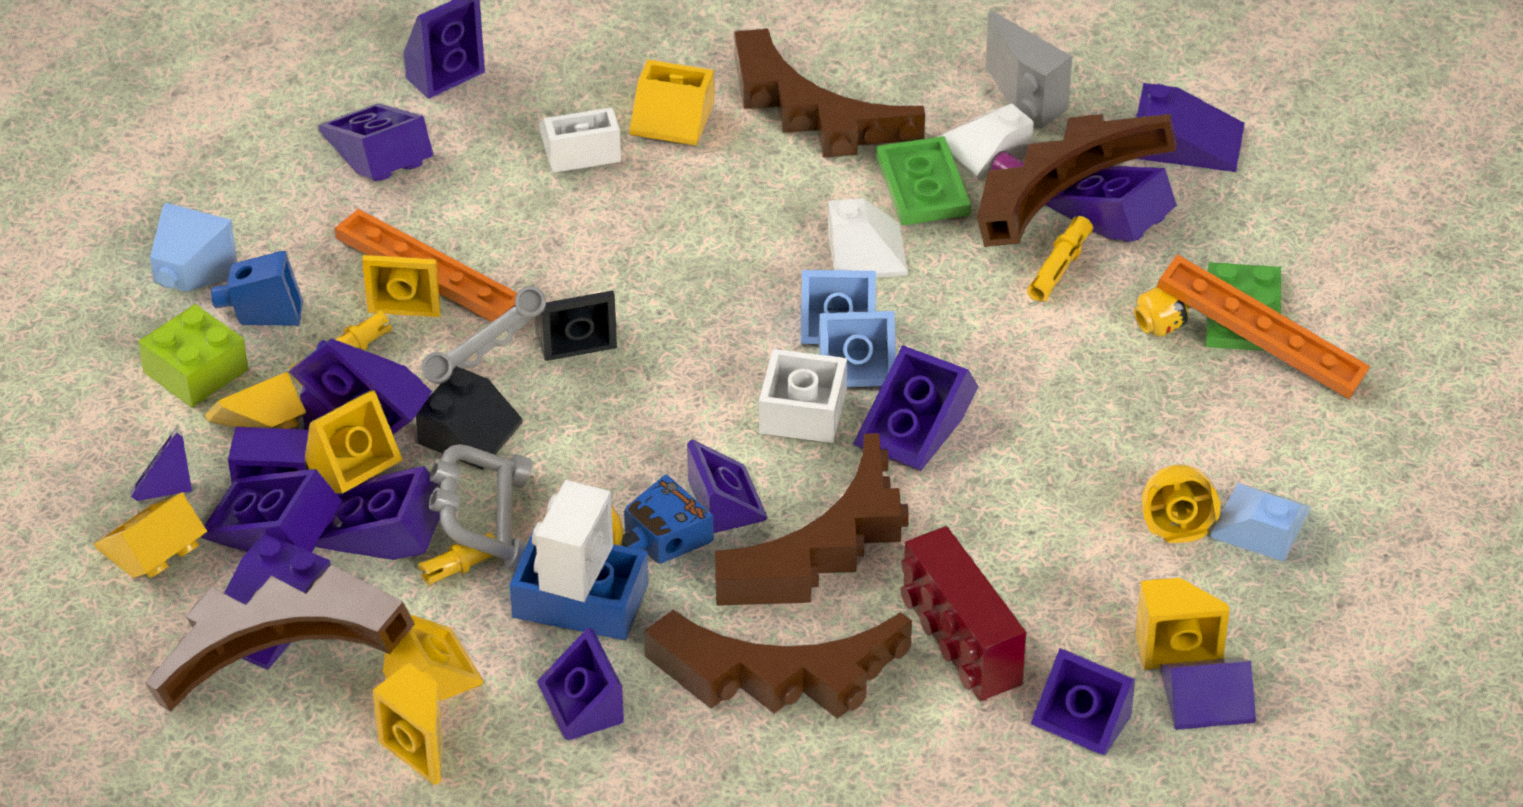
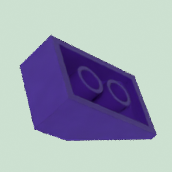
M451 0L417 16L403 52L405 76L427 99L485 73L480 0Z
M1143 83L1136 117L1171 114L1177 148L1174 152L1149 155L1137 159L1230 172L1237 171L1245 126L1244 122L1179 87Z
M377 103L318 125L320 133L359 175L371 178L372 181L387 179L392 176V171L400 168L406 170L417 168L423 164L422 160L434 156L424 116L385 104Z
M1111 166L1095 172L1072 184L1045 204L1070 219L1077 218L1078 216L1085 217L1092 223L1094 232L1107 239H1122L1124 242H1133L1142 238L1146 230L1154 224L1163 221L1165 215L1177 206L1165 168Z
M332 338L293 366L289 371L295 379L330 411L371 390H375L392 434L414 419L433 392L406 366Z
M902 345L853 444L863 449L864 434L879 433L880 448L888 449V459L922 471L962 421L979 386L969 369Z
M425 466L373 477L344 493H336L342 502L334 513L332 522L324 529L315 543L316 547L391 560L410 556L414 557L426 553L440 520V513L429 509V501L434 489L441 487L437 483L431 482L429 480V471Z
M317 469L235 478L205 523L204 527L207 532L201 538L248 552L263 533H266L304 550L313 552L316 547L315 543L324 529L332 522L333 515L342 500Z
M263 533L241 559L224 594L247 605L254 593L271 576L307 594L314 582L331 566V562L329 559ZM291 643L276 645L241 659L269 670Z

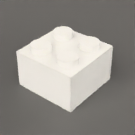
M773 349L759 398V433L834 443L847 391V358Z
M565 480L558 495L553 494L551 496L547 515L543 522L539 521L536 524L532 535V544L536 545L537 549L534 572L538 573L540 591L585 602L613 548L611 491Z

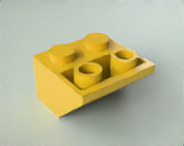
M647 59L637 83L630 135L697 146L715 103L714 70Z

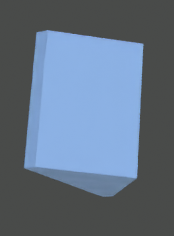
M802 270L801 344H819V313L875 311L876 271Z
M894 311L819 313V355L847 358V387L882 386L896 359Z

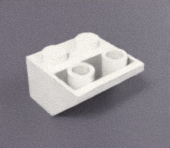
M613 107L543 118L538 123L552 173L621 162L620 129Z

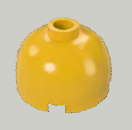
M1185 464L1170 465L1162 468L1147 481L1142 491L1141 511L1147 527L1154 535L1156 533L1158 536L1163 537L1165 542L1182 543L1201 539L1208 533L1207 528L1213 524L1214 520L1217 522L1220 517L1221 501L1211 479L1198 468ZM1171 522L1180 524V526L1171 525Z

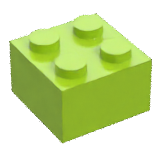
M193 304L138 341L143 372L191 408L249 370L244 338L197 304Z

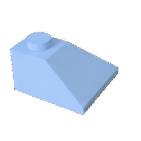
M165 203L162 207L150 255L154 283L166 288H175L187 292L228 280L230 267L237 262L232 221L227 218Z
M1237 483L1211 532L1210 538L1284 562L1311 506Z

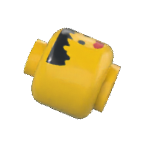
M1156 286L1138 297L1137 307L1134 308V315L1143 332L1146 334L1152 333L1156 337H1162L1187 324L1189 319L1188 309L1191 307Z

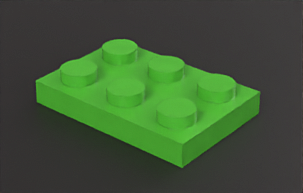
M945 136L876 146V158L901 226L971 215V203Z
M1208 262L1207 271L1281 314V267ZM1206 316L1205 347L1265 351Z

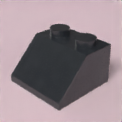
M614 291L546 302L544 311L535 317V330L544 360L550 361L617 348Z
M458 366L453 369L451 377L435 389L416 415L418 444L442 454L450 446L462 444L496 455L523 423L522 417L488 378ZM459 460L481 470L485 468L464 460Z

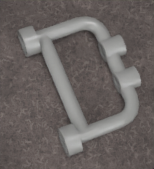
M534 286L522 288L516 295V306L448 354L442 352L428 354L422 363V371L425 378L431 383H444L451 377L456 366L463 369L466 367H477L482 361V356L496 346H507L511 342L514 333L544 311L546 305L544 293ZM505 331L508 332V336H507L506 339H504V340H497V339H496L499 335H501V334L504 333ZM477 352L478 356L475 361L468 362L465 360Z
M462 444L450 446L444 451L442 459H437L431 468L429 480L440 484L441 488L436 487L430 497L429 509L440 513L442 528L455 542L505 559V567L516 571L528 542L518 538L513 540L512 485L520 488L525 486L531 474L532 460L518 454L513 455L509 460ZM457 460H464L497 471V540L466 530L458 524L456 512L460 504V495L456 494V484L460 477L461 468L457 466Z

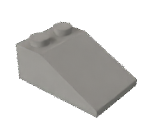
M992 11L988 14L986 68L1008 103L1015 105L1034 121L1036 126L1043 128L1069 108L1072 56Z

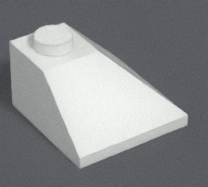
M1011 103L986 112L937 137L945 136L954 161L978 180L988 175V171L992 170L993 161L999 153L1006 151L1018 159L1026 156L1028 145L1032 144L1034 121Z
M864 198L828 201V235L834 270L876 271V278L908 275L899 222Z

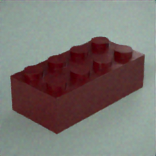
M944 526L905 541L904 559L901 561L904 573V583L900 589L902 600L908 609L913 608L918 614L924 632L927 635H933L939 643V649L945 661H952L955 665L963 686L967 690L972 689L978 699L983 701L1023 685L1027 632L949 527Z

